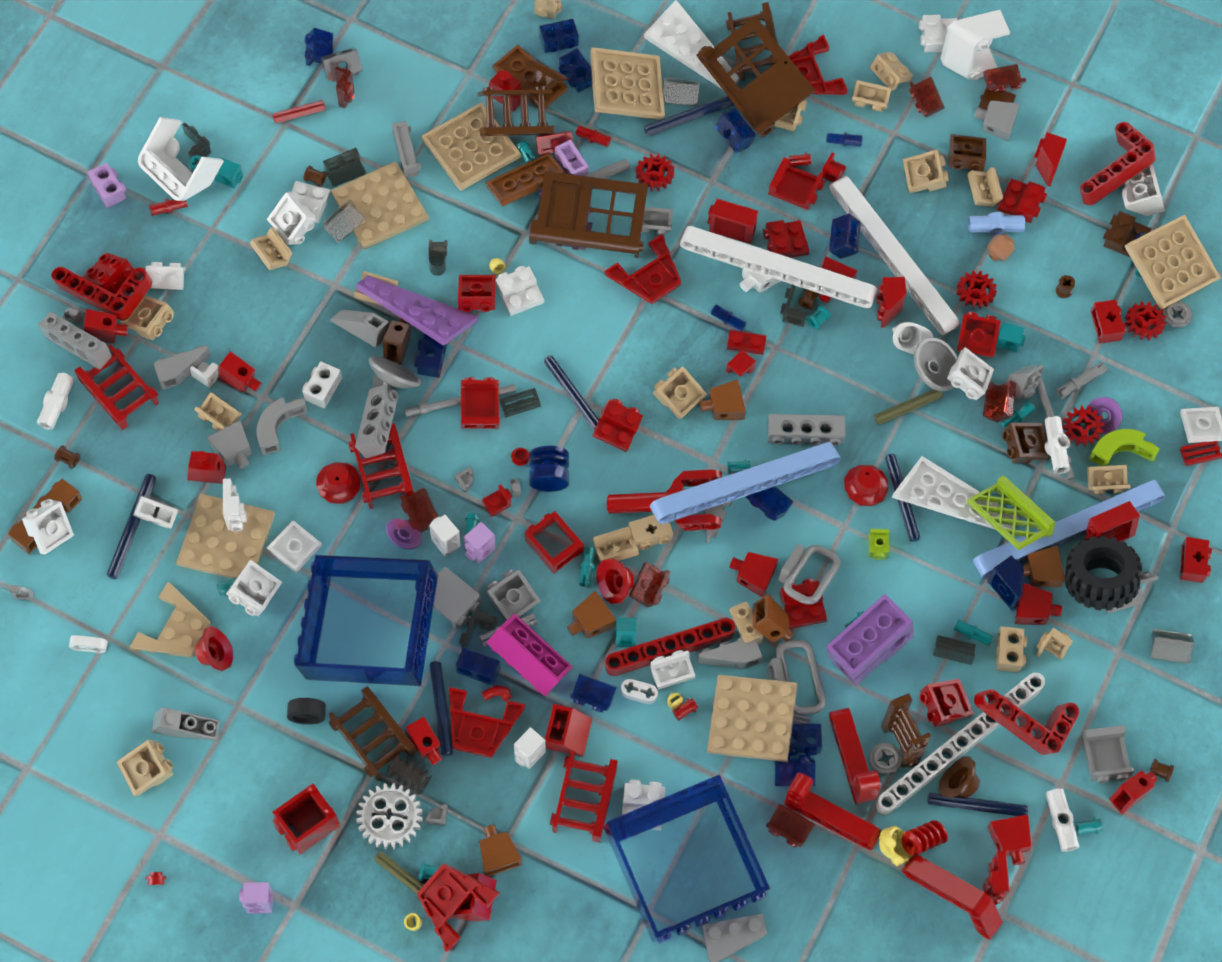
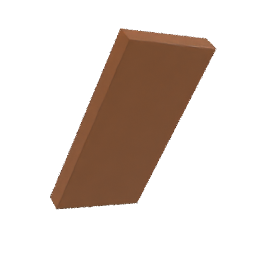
M518 44L492 66L495 72L499 70L508 71L512 77L521 82L522 90H535V87L541 86L532 79L534 72L532 56ZM560 82L552 88L551 94L544 95L545 109L568 90L567 85ZM537 95L527 96V99L538 107Z
M548 153L487 181L486 186L503 207L543 187L545 171L564 174L566 172L553 156Z

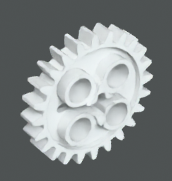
M385 783L382 790L376 786L377 792L374 793L369 790L370 797L363 796L365 803L358 804L362 809L356 811L357 815L360 816V818L356 819L357 824H362L358 827L359 831H365L362 835L363 838L369 837V844L376 841L377 848L381 843L384 845L385 850L388 844H391L393 849H395L396 843L403 847L404 840L408 843L411 842L410 835L413 837L417 836L414 829H421L418 822H423V819L418 815L423 814L422 809H417L421 806L420 801L414 802L416 795L410 796V789L403 792V785L396 789L395 783L392 784L391 788H388ZM377 803H386L383 809L376 808ZM399 804L406 805L403 811L396 810V807ZM389 813H392L393 816H391L390 819H387L386 817L389 815ZM380 821L383 823V826L379 829L373 827L375 822ZM400 823L404 825L403 829L400 831H396L393 829L394 825Z

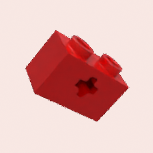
M1116 299L1094 302L1091 315L1099 344L1121 341L1124 333H1126V325L1121 320V308L1117 306Z
M1185 538L1181 547L1180 580L1203 583L1206 577L1210 576L1211 565H1208V559L1211 558L1212 548L1209 547V540Z

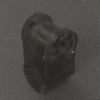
M429 240V269L433 275L439 276L446 271L448 240H444V242Z

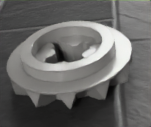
M1177 301L1163 309V315L1166 316V324L1172 325L1173 328L1180 327L1181 329L1183 326H1188L1192 320V310L1184 302ZM1182 312L1180 318H1173L1174 313L1177 314Z
M890 743L876 745L871 750L869 756L870 765L873 766L874 770L882 773V775L892 774L898 770L902 762L900 751ZM882 754H884L886 757H891V759H889L888 765L885 763V761H879L882 759Z

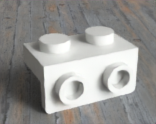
M151 262V265L146 266V272L152 279V286L150 288L184 289V271H186V267H181V263H170V266H162V262Z
M679 650L672 653L671 656L665 658L664 656H659L653 659L650 663V670L657 690L695 679L688 651L683 652Z

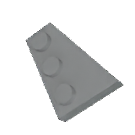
M763 913L702 925L709 962H719L728 958L733 953L767 935Z

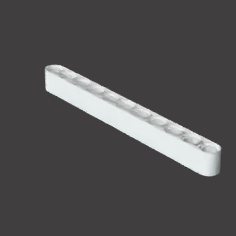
M844 176L831 183L829 187L833 196L896 277H905L906 291L941 335H945L959 327V320L849 177Z
M686 227L680 242V246L685 250L863 308H871L877 293V288L869 283L696 227Z
M1032 673L1006 693L1004 697L1021 709L1041 692L1045 685V678L1040 673ZM1030 682L1038 683L1039 687H1033ZM1016 693H1021L1024 699L1018 698ZM984 712L981 713L883 792L876 804L877 811L884 816L894 812L998 728L1000 724L996 721L994 723L989 722L986 719L989 716ZM976 728L981 734L976 735L971 729ZM961 740L965 742L966 746H959L957 744V741ZM943 752L949 753L950 756H951V758H950V759L944 758V757L942 756V753H943ZM928 764L934 765V766L936 767V770H935V771L929 770V769L927 768V765H928ZM913 776L919 777V778L921 779V782H920V783L914 782V781L912 780V777H913ZM902 788L906 791V794L900 795L896 789ZM886 800L890 802L891 807H884L881 801Z

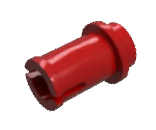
M807 152L802 155H789L790 166L806 165L808 167V165L812 164L811 154H807Z
M693 698L690 700L686 699L687 702L672 710L678 721L692 712L695 713L696 709L699 708Z

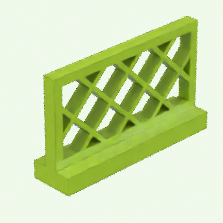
M1004 475L998 478L996 484L972 496L967 501L976 512L1018 551L1043 536L1048 538L1053 535L1055 521ZM996 491L1001 498L990 496V494ZM978 500L987 501V506L978 505L976 502ZM989 502L1001 503L1000 507L989 506ZM1003 503L1010 504L1014 509L1003 508ZM988 512L1000 513V516L991 517ZM1002 513L1013 515V519L1002 518ZM1016 515L1023 516L1027 521L1016 520ZM1001 523L1013 525L1012 529L1003 528ZM1015 525L1025 526L1026 531L1015 530ZM1029 527L1036 528L1039 532H1029ZM1014 535L1024 536L1026 538L1025 540L1019 543L1014 538Z

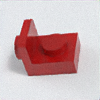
M501 484L496 492L483 498L482 503L490 516L493 517L511 507V499L513 497L509 489H504Z

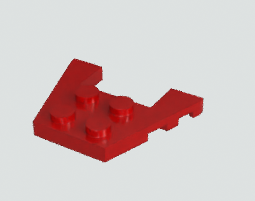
M821 35L815 42L808 43L802 50H797L788 56L815 89L813 94H847L848 90L843 78L824 81L814 58V55L829 51L830 47L825 35Z
M662 234L648 243V246L658 258L629 276L618 262L604 271L606 277L651 305L681 286L680 277Z
M449 687L453 749L493 758L525 710V704L507 701L504 716L501 720L463 711L467 691Z
M444 863L418 891L417 895L428 918H431L435 926L434 930L437 936H440L444 944L442 945L444 950L448 952L462 937L447 921L472 894L487 908L500 893Z

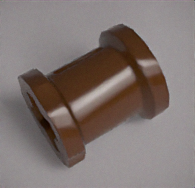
M308 166L303 180L306 182L311 181L322 187L326 181L327 172H320L313 169V166Z
M1064 275L1059 279L1056 294L1060 298L1071 296L1072 289L1075 287L1074 278Z
M804 288L803 297L798 301L799 305L804 309L812 310L814 308V301L820 293Z
M62 445L57 450L54 459L57 462L61 461L67 464L69 468L73 469L80 460V454L73 453L67 450L66 446Z
M1154 758L1149 772L1165 779V782H1169L1174 765L1163 764Z

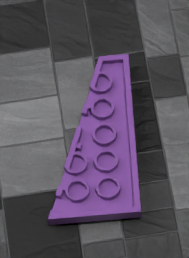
M367 276L358 282L356 286L357 290L442 345H446L474 325L478 319V316L371 276Z

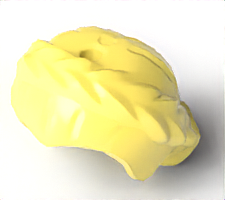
M897 826L885 828L880 833L879 848L886 857L891 859L892 864L895 866L906 864L911 856L905 852L901 843V836L904 831Z

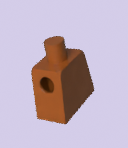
M734 380L711 388L709 390V400L700 401L701 412L712 411L714 420H745L746 410L739 381Z
M1058 546L1030 553L1026 557V565L1016 566L1017 576H1028L1031 586L1062 587L1065 581Z
M594 591L572 611L574 622L568 625L567 629L572 636L582 631L588 639L615 628L617 620L598 593Z
M769 594L753 604V628L771 642H776L780 638L784 641L792 638L793 632L789 629L788 615Z
M495 825L485 827L486 838L479 841L484 875L489 877L522 866L521 856L508 833L498 834Z

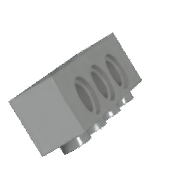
M52 312L38 324L45 338L99 370L112 357L106 343Z
M389 384L369 389L355 448L365 458L385 453L398 400L397 392Z
M769 414L768 443L775 445L783 443L820 445L831 442L833 446L844 444V415ZM783 429H790L791 432H785ZM803 429H808V430H810V432H809V433H805V432H803L802 430H803ZM826 429L829 433H823L821 430Z

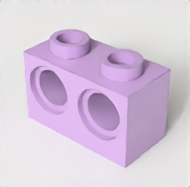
M571 140L555 147V160L564 169L566 174L579 176L589 174V166Z
M108 163L87 172L90 182L106 208L126 199L124 192L127 190L122 181L118 182L117 172L114 168H110Z
M482 522L464 536L465 555L471 561H476L480 564L496 550L495 535Z
M269 882L243 883V889H240L239 901L242 902V907H245L247 913H272L273 891Z

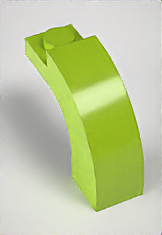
M1120 429L1102 437L1093 449L1089 460L1100 466H1107L1115 454L1129 451L1153 462L1160 448L1156 447L1152 442L1143 440L1146 433L1133 429Z

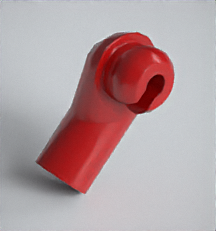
M494 685L481 692L485 701L495 696H501L503 701H507L512 697L508 687Z

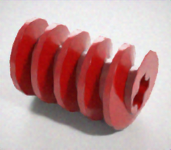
M937 820L924 823L904 832L901 836L902 846L910 856H913L914 853L919 855L928 849H933L935 846L946 843L948 840L946 829Z

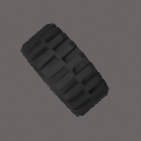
M1105 536L1088 538V541L1083 540L1078 545H1075L1067 556L1065 586L1068 589V593L1075 597L1074 600L1080 604L1083 603L1087 608L1093 607L1099 611L1101 609L1110 611L1115 607L1119 609L1124 606V603L1126 605L1129 604L1138 594L1142 574L1141 559L1131 546L1128 547L1127 543L1122 540L1117 541V538L1111 537L1109 539L1105 538ZM1104 568L1115 572L1118 576L1099 578L1088 571Z

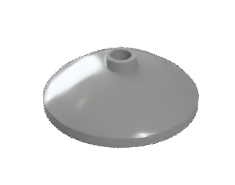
M938 338L924 339L917 345L914 352V363L918 375L924 383L937 391H948L954 388L947 377L951 367L957 362L958 357L946 342Z
M371 356L369 359V364L376 376L384 381L383 385L389 384L392 388L407 389L416 388L422 382L415 373L396 362L379 356Z

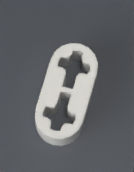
M73 635L70 637L69 648L77 651L105 653L108 641L98 637Z
M627 679L621 684V694L627 699L644 704H653L657 700V688L651 684L633 679ZM629 685H632L633 690H631V692L628 693L626 688H628ZM648 690L652 691V695L654 696L646 698L645 693H647Z

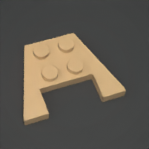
M167 582L159 598L175 606L173 613L157 640L138 632L130 645V649L133 651H147L148 653L160 652L167 653V655L193 657L196 644L202 640L203 631L205 628L210 627L211 622L171 583Z

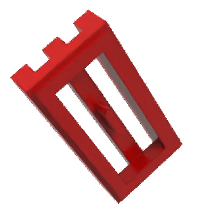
M1218 441L1182 446L1180 452L1185 466L1222 459L1220 446L1217 445ZM1215 452V454L1188 460V457L1204 455L1206 453Z

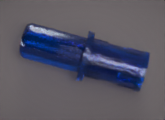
M846 132L844 134L827 133L826 142L842 144L843 147L845 145L861 147L862 135H850Z
M717 304L711 311V315L723 321L725 325L729 324L740 331H743L747 325L745 321L734 316L732 311L729 312Z

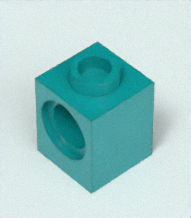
M221 157L224 162L214 179L216 182L235 189L236 185L243 179L241 165Z
M1003 322L996 347L1018 352L1019 347L1024 346L1026 336L1023 335L1024 328Z
M617 617L616 647L630 648L636 646V618Z

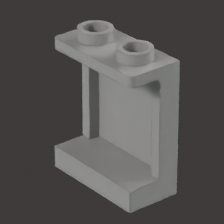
M444 567L419 594L420 602L425 606L429 604L450 621L454 629L459 625L463 626L468 620V615L472 611L476 612L481 606V595L447 567Z
M1124 725L1087 729L1083 732L1081 737L1091 782L1106 783L1110 779L1124 781L1129 779L1134 773V768H1130L1124 741L1126 733Z

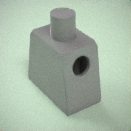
M990 101L988 110L977 107L974 118L984 120L983 131L1009 141L1019 104Z
M240 420L208 437L211 448L219 454L227 466L237 463L240 469H244L250 464L246 457L250 456L252 452Z

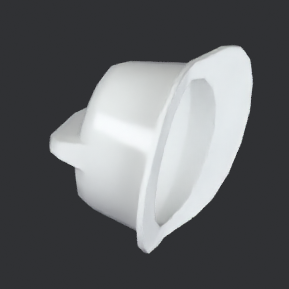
M912 322L900 323L896 328L893 327L892 329L895 347L913 355L921 341L933 338L929 329Z

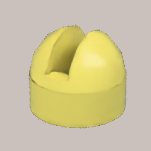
M494 258L489 262V267L494 274H499L505 269V263L499 258Z
M676 692L671 693L667 699L668 706L671 709H675L682 705V695ZM678 697L677 700H675L673 703H671V700H673L674 698Z
M411 913L405 917L404 925L410 931H416L420 929L422 920L417 914ZM413 918H415V920H416V926H415V927H414Z

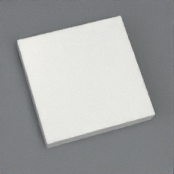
M1219 407L1181 409L1180 414L1188 443L1222 441V417Z
M292 521L267 547V550L297 573L322 547V543L295 521Z

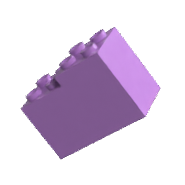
M884 594L826 646L828 657L857 686L880 664L889 660L914 637L913 621Z

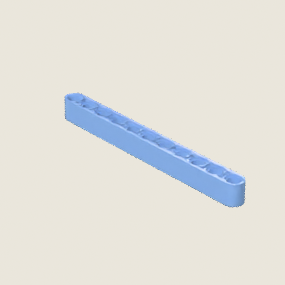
M827 442L659 498L650 505V508L658 523L665 524L833 467L840 462L841 457L833 444Z
M1156 480L1149 481L1055 522L1053 535L1048 538L1043 536L1019 551L1008 542L973 559V563L981 578H987L1024 562L1030 553L1060 546L1086 535L1089 518L1128 501L1139 512L1162 501L1165 498V494ZM1022 536L1020 538H1017L1016 540L1020 543L1021 541L1025 540L1026 537Z

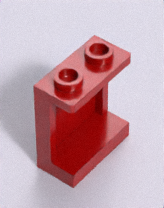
M783 157L769 185L768 195L809 210L811 204L814 205L817 200V191H821L824 186V173L820 172L818 176L790 166V159Z
M467 377L465 380H461V429H499V380H495L493 377H486L484 380Z

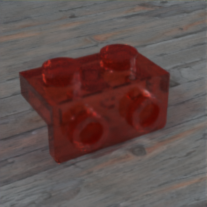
M1018 64L988 69L983 72L988 92L995 91V93H1001L1008 88L1017 90L1026 82V78H1021Z
M336 66L334 70L338 104L340 107L346 108L348 103H351L354 98L352 72L348 69Z
M932 77L917 84H914L913 81L909 82L911 86L909 92L913 99L916 98L917 103H915V107L919 113L922 112L925 117H928L945 109Z
M1010 380L999 386L992 382L988 384L983 409L984 417L998 423L1012 416L1014 397L1016 395L1015 382Z
M422 488L408 497L405 495L400 496L402 501L401 507L410 518L408 522L411 528L421 533L430 529L429 525L439 515L427 489Z
M649 562L643 563L629 597L647 608L657 605L662 599L661 593L663 588L670 581L668 577L671 572L669 570L662 571Z
M781 803L778 805L770 821L766 824V827L769 828L768 832L776 837H784L787 839L786 843L795 848L804 845L815 826L814 823Z

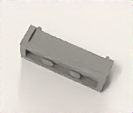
M406 121L393 123V135L403 174L406 178L419 176L418 170H421V164L416 162L409 135L411 126H407Z

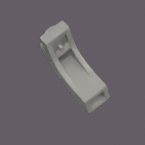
M280 398L263 411L257 424V439L263 456L281 450L277 438V430L285 420L308 413L304 398L293 399L285 404L284 398Z

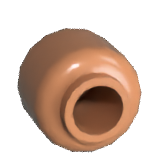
M1006 234L996 235L987 246L990 252L988 256L996 262L998 260L1006 261L1015 250L1014 241Z

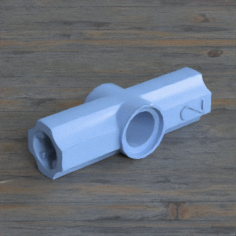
M993 212L988 216H969L968 218L969 233L989 232L990 235L996 236L1002 235L1005 232H1024L1025 217L1023 215L1004 216L1001 212Z

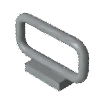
M797 544L783 566L778 581L784 584V591L791 598L804 604H815L820 600L841 564L840 558L834 552L819 545L808 546L804 551L805 547ZM812 553H819L831 559L833 564L813 596L807 597L793 590L791 586Z
M804 640L782 642L776 649V658H773L768 664L771 680L790 682L783 652L785 649L803 648L807 655L818 703L814 706L799 707L795 702L794 713L808 715L820 712L825 707L826 698L812 646Z

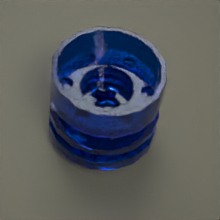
M541 446L530 451L529 465L531 470L529 471V486L543 492L561 491L569 486V452L566 449L557 446Z

